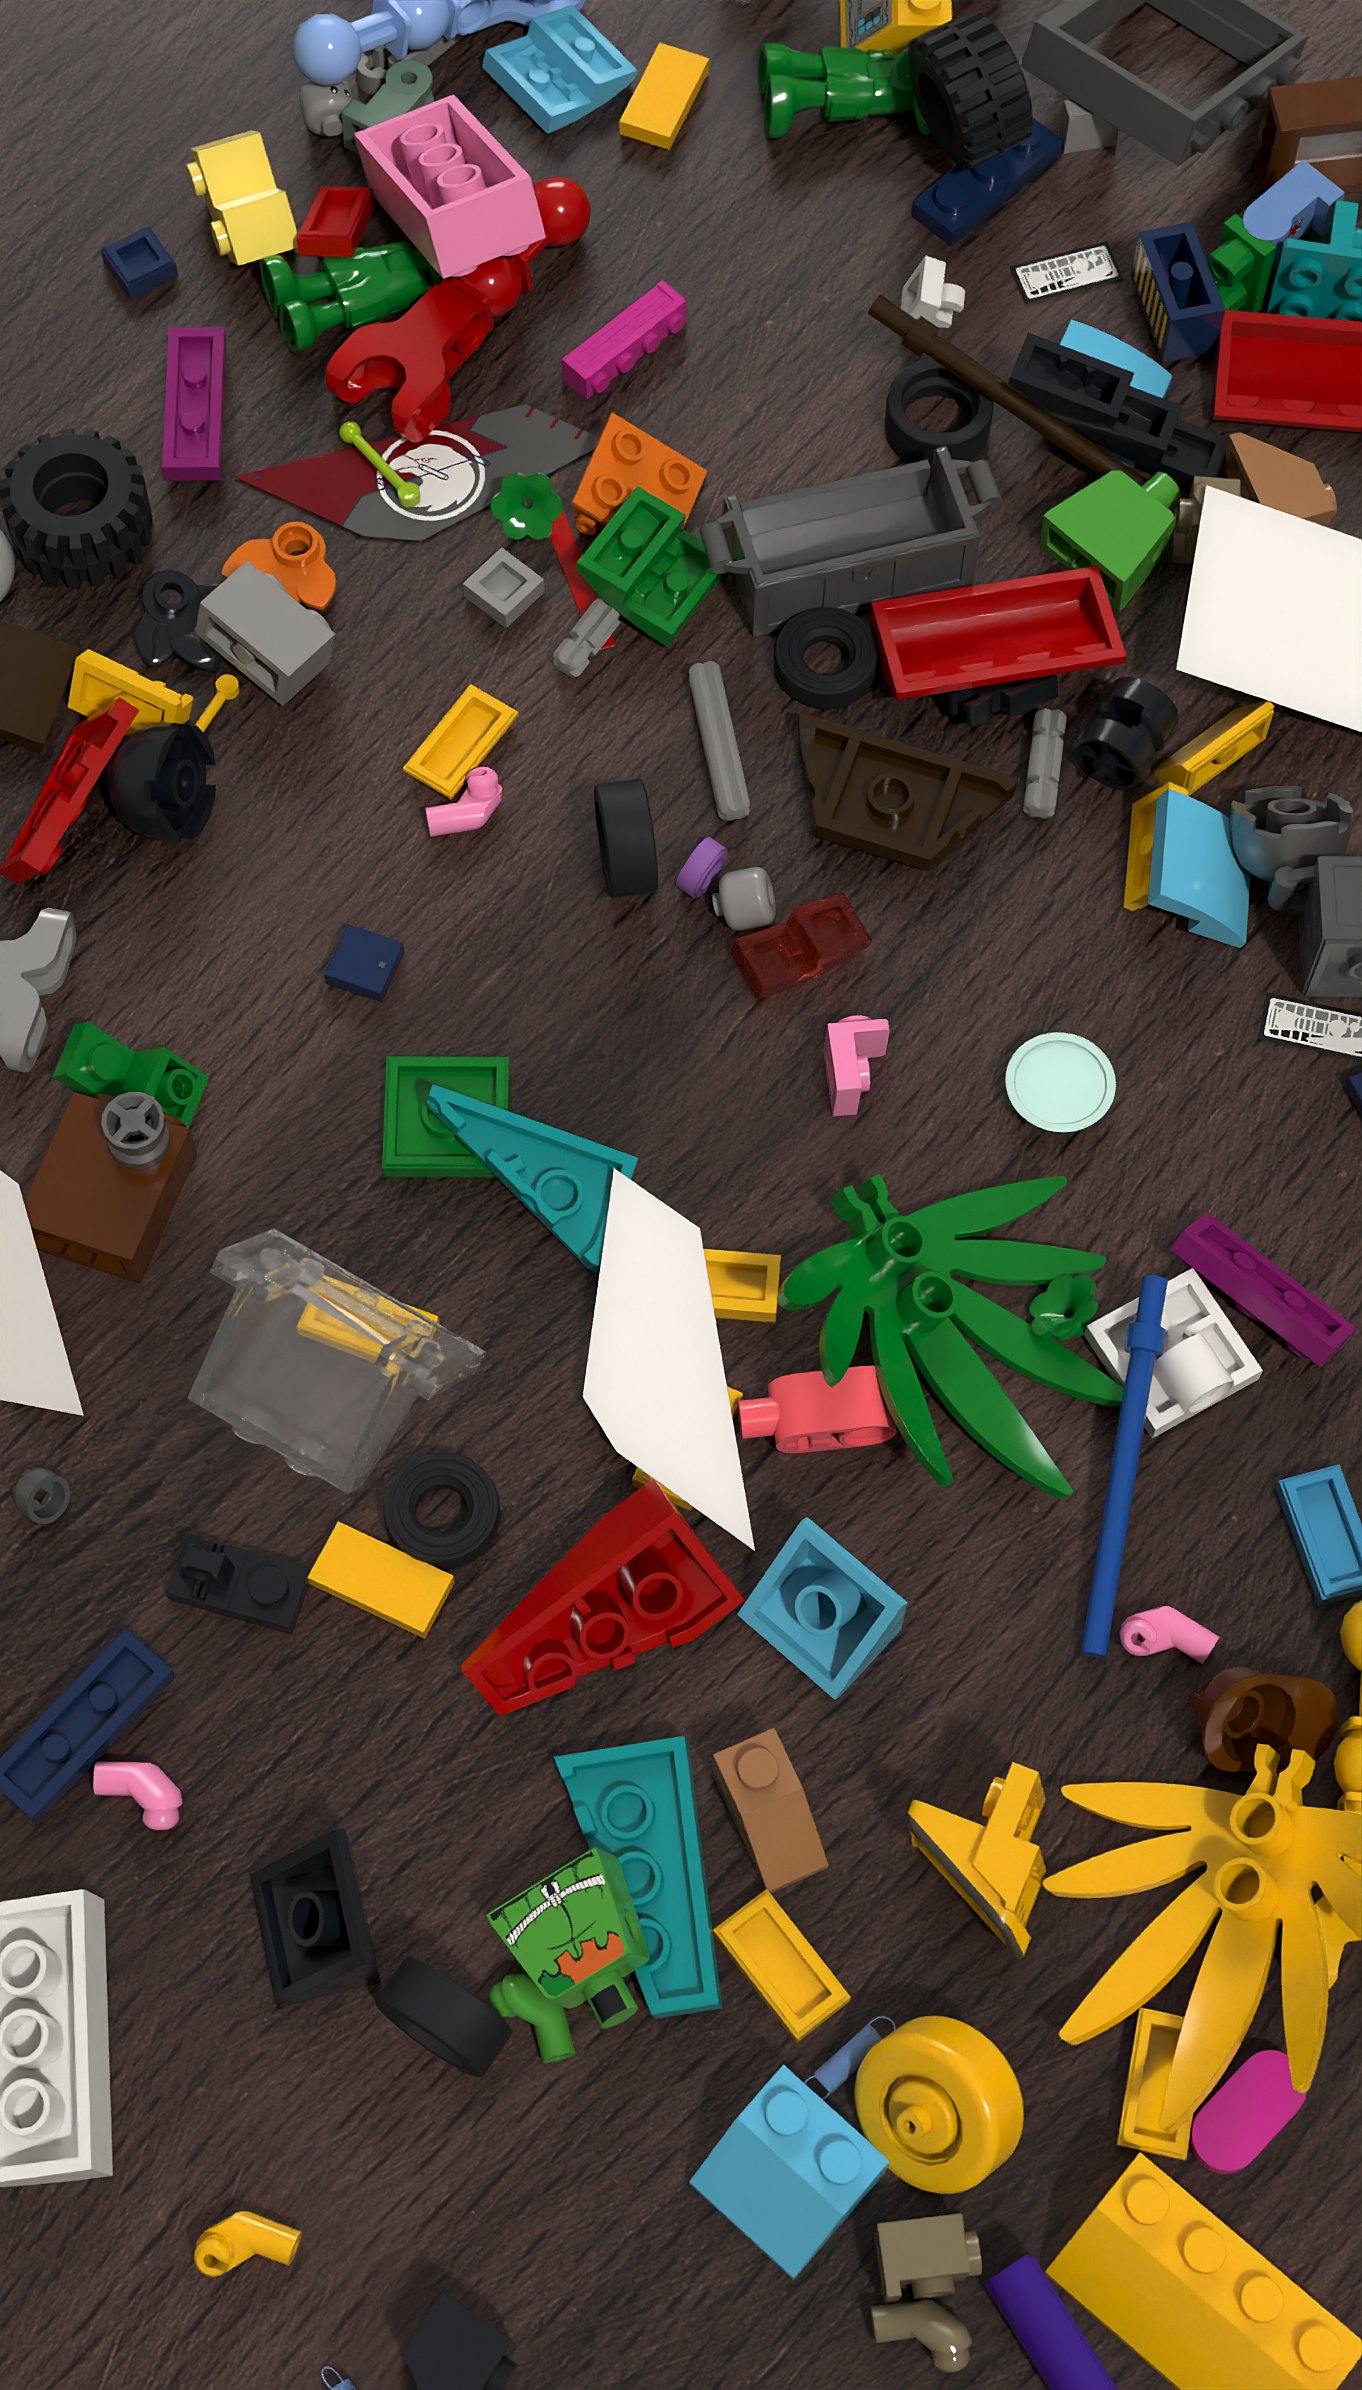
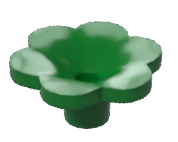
M516 472L508 474L502 481V491L492 498V514L502 521L503 531L511 539L518 540L527 535L537 540L546 538L552 531L553 520L560 517L563 512L562 498L552 491L551 480L543 473L537 472L527 477ZM530 498L532 502H525L523 499Z
M1063 1274L1053 1279L1047 1288V1292L1036 1296L1030 1304L1029 1312L1034 1318L1031 1324V1331L1036 1338L1046 1340L1054 1336L1057 1340L1064 1341L1072 1336H1083L1086 1326L1093 1322L1092 1317L1098 1307V1302L1093 1297L1096 1290L1094 1280L1086 1274L1077 1276L1074 1279L1068 1274Z

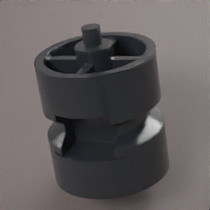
M1134 677L1118 678L1112 683L1097 706L1096 715L1088 720L1073 743V757L1079 767L1094 780L1117 790L1134 789L1138 786L1154 761L1155 752L1163 747L1179 721L1178 710L1173 701L1151 683Z

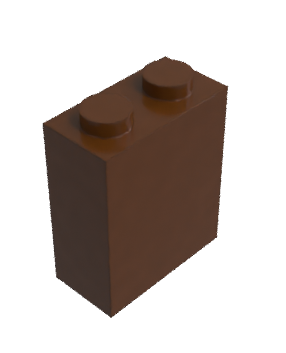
M73 1092L24 1200L38 1251L141 1284L197 1156L190 1129L179 1119L164 1113L171 1135L170 1148L164 1159L155 1166L143 1170L129 1169L120 1165L112 1157L101 1126L102 1113L114 1097L96 1094L92 1098ZM141 1134L136 1136L130 1135L127 1141L144 1139L145 1137Z

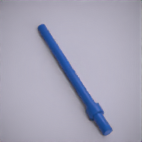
M1145 1275L1142 1278L1136 1320L1128 1324L1124 1350L1130 1353L1080 1650L1081 1654L1092 1657L1106 1658L1154 1363L1155 1358L1163 1355L1166 1329L1161 1327L1168 1280L1154 1275Z

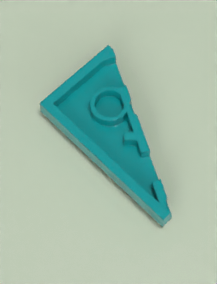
M433 1084L426 1106L588 1270L598 1273L601 1266L614 1168L631 1180L638 1158Z

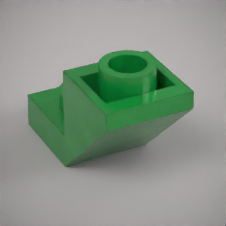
M90 1022L74 1024L52 1078L72 1091L92 1098L96 1094H105L116 1098L118 1095L128 1092H143L154 1097L161 1105L163 1113L179 1119L189 1129L209 1076L163 1046L134 1052Z

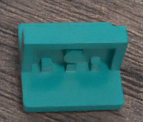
M1336 200L1324 244L1291 238L1284 240L1266 314L1362 322V228L1355 227L1359 203Z

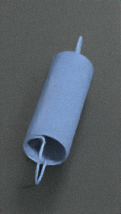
M880 2016L869 2022L868 2026H865L831 2056L826 2063L814 2072L815 2076L808 2078L804 2084L809 2079L816 2077L829 2091L822 2098L824 2100L830 2092L833 2093L859 2069L866 2054L882 2040L870 2025L874 2020L886 2018L892 2022L894 2030H896L895 2024L890 2018Z

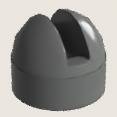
M35 1467L21 1474L23 1477L12 1489V1501L19 1512L37 1524H48L58 1519L67 1508L70 1500L68 1482L48 1469ZM41 1488L47 1494L41 1502H38L34 1499V1496Z

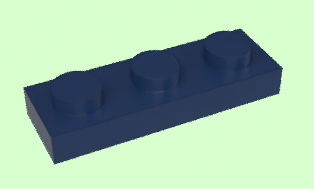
M1033 118V132L1029 140L969 170H965L958 165L955 166L913 201L911 216L952 247L1061 155L1063 140Z
M125 1628L0 1758V1793L36 1825L176 1678L174 1671Z

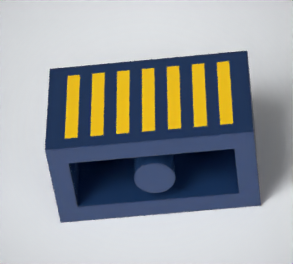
M1193 222L1139 232L1130 275L1162 363L1216 352L1225 307Z

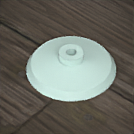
M1046 1033L1028 1040L1013 1054L1006 1070V1090L1014 1108L1028 1122L1049 1131L1072 1132L1091 1126L1104 1116L1115 1096L1116 1079L1113 1067L1107 1056L1094 1043L1070 1033Z

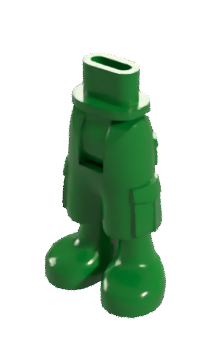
M762 43L758 55V86L760 94L765 95L764 129L767 139H778L786 136L796 113L810 108L821 107L822 118L827 119V122L861 120L868 116L891 115L911 111L914 108L913 92L896 90L888 85L892 67L900 54L892 53L891 50L886 49L862 51V49L854 47L823 46L819 50L818 55L793 51L778 43Z
M410 241L387 243L367 249L360 247L356 249L353 257H323L320 272L307 275H295L288 263L279 255L273 254L260 259L261 278L270 310L274 319L280 318L282 336L286 345L293 353L310 349L316 342V337L339 324L344 329L353 331L375 321H380L388 316L389 313L407 309L433 286L441 284L443 279L414 244L412 246ZM325 297L333 300L318 306H307Z

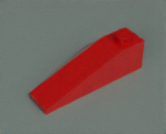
M653 1478L604 1515L460 1665V1668L498 1715L501 1716L573 1688L577 1678L612 1665L616 1671L636 1663L635 1655L668 1642L672 1648L690 1642L742 1604L745 1599L688 1521Z

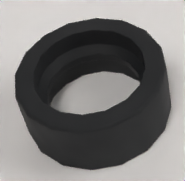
M920 360L904 368L891 383L886 401L884 421L887 440L898 456L909 463L928 460L932 468L934 448L947 446L951 459L971 462L987 444L994 402L935 360ZM943 396L952 398L966 406L972 414V419L969 425L955 432L935 433L923 430L912 423L906 415V409L910 403L923 397Z
M642 779L595 785L594 807L597 835L609 896L615 898L655 892L658 889L657 853L648 796Z
M407 1957L402 1961L375 2001L380 2012L409 2037L448 2064L476 2078L485 2075L512 2035V2029L509 2024L482 1999L440 1970L413 1957Z

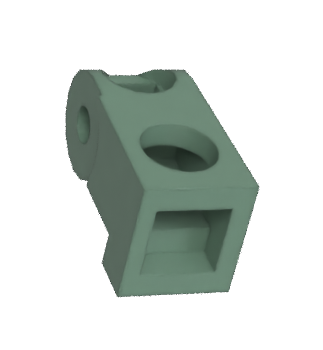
M416 60L397 62L388 69L386 84H383L366 105L353 99L341 113L344 147L359 154L354 133L433 103L434 97L431 91L433 79L429 67Z

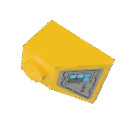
M839 0L840 46L859 48L862 51L886 49L891 50L892 53L900 54L906 48H909V43L914 38L952 20L951 0Z

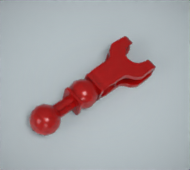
M550 176L535 183L533 188L546 238L530 244L525 251L517 255H502L479 264L476 270L467 275L449 276L442 279L441 284L435 285L428 290L399 320L390 323H374L358 328L334 353L327 365L326 386L328 391L347 403H357L376 389L389 387L397 389L399 392L392 401L391 409L395 432L416 443L427 437L450 413L451 392L448 385L449 379L480 346L486 334L490 333L494 328L493 319L511 311L516 306L521 292L528 293L533 288L530 271L532 260L546 246L564 247L572 244L584 235L591 215V205L584 189L572 179L560 176Z

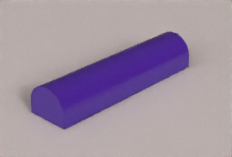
M1026 2254L984 2284L1050 2390H1118L1033 2255L1030 2257Z

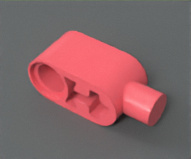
M875 1366L849 1367L841 1381L833 1388L826 1383L822 1371L785 1375L774 1379L768 1384V1398L737 1401L741 1438L774 1436L776 1449L784 1453H807L875 1445L888 1441L897 1434L896 1424L883 1397Z

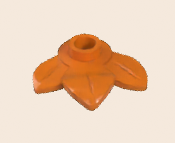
M289 522L277 529L272 539H253L245 542L231 554L222 569V577L227 579L248 560L262 573H269L276 577L284 586L287 594L299 604L302 602L306 606L323 610L329 604L336 591L335 573L325 562L326 547L324 539L319 532L304 522ZM294 551H304V552H305L304 554H301V555H296V556L290 555V554H291L292 552H294Z

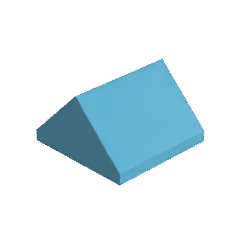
M806 1517L801 1520L737 1615L836 1700L902 1629L907 1602L812 1520Z

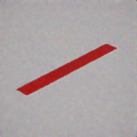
M563 509L561 516L553 520L550 537L582 617L598 597L595 590L576 570L577 562L582 555ZM612 635L608 638V640L601 647V649L615 646V641Z

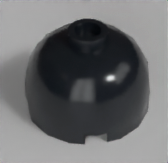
M169 722L148 723L126 735L112 755V759L105 771V786L118 818L139 836L153 840L182 842V838L194 839L197 837L209 820L215 800L216 785L206 784V765L216 766L214 752L207 735L197 725Z

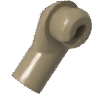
M920 2299L870 2306L875 2343L916 2338L928 2349L932 2350L931 2353L935 2367L944 2372L959 2371L969 2363L970 2350L968 2347L972 2344V2337L966 2324L934 2300Z

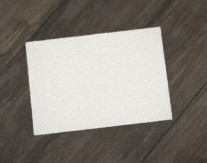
M1206 485L1176 670L1362 732V539Z

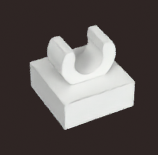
M925 256L903 286L901 309L915 319L923 316L937 327L949 328L952 323L953 310L958 312L963 310L965 290L958 285L944 283L946 262Z

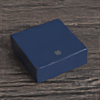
M149 226L101 249L104 264L130 300L178 276L175 261Z
M347 924L324 974L326 984L382 1003L405 953L403 942Z

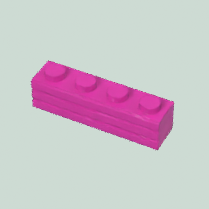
M660 281L589 339L562 358L563 381L570 385L585 400L589 399L596 392L602 393L607 389L611 380L621 372L627 373L635 365L636 360L645 353L650 354L654 352L665 337L671 333H678L686 323L687 300L666 282Z

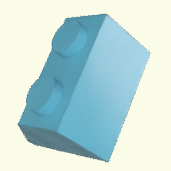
M783 2065L736 2118L689 2181V2184L794 2280L885 2174L890 2160Z

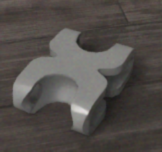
M45 908L40 911L37 920L27 934L15 940L0 941V1056L4 1061V1068L29 1072L38 1058L49 1026L39 996L54 993L63 985L77 937L72 912Z

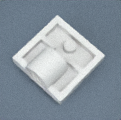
M1194 1268L1169 1280L1167 1284L1161 1327L1166 1329L1163 1355L1155 1358L1144 1424L1151 1438L1158 1436L1259 1380L1263 1371ZM1139 1297L1086 1326L1084 1332L1085 1338L1112 1379L1123 1387L1125 1386L1130 1353L1124 1350L1129 1323H1133L1136 1320Z

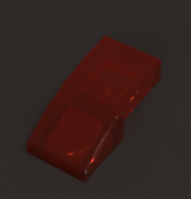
M841 893L794 908L786 923L735 939L730 953L757 1000L803 983L841 964L868 948L872 939L846 895Z

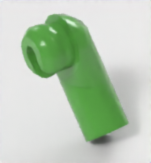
M508 1974L504 1977L503 1981L497 1982L492 1986L489 1993V2003L492 2009L502 2018L518 2016L534 2025L543 2063L561 2061L576 2054L564 2007L551 2004L527 1974Z

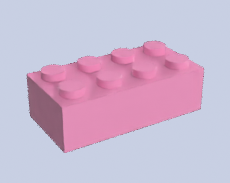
M454 94L354 133L369 189H373L374 198L443 279L449 276L467 275L476 270L479 264L502 255H517L525 251L530 244L546 238L531 177Z

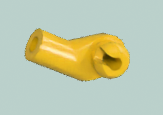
M240 2211L208 2228L200 2235L194 2251L195 2265L201 2273L212 2277L221 2276L255 2254L289 2266L297 2251L302 2232L254 2213Z

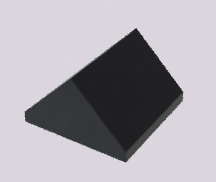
M334 1830L250 1874L276 2007L289 2006L381 1983L355 1859L346 1830Z

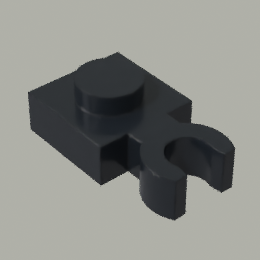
M1049 675L948 692L949 713L954 716L966 711L967 725L970 727L987 723L993 714L999 711L1006 713L1010 717L1029 713L1035 706L1058 697L1057 676Z

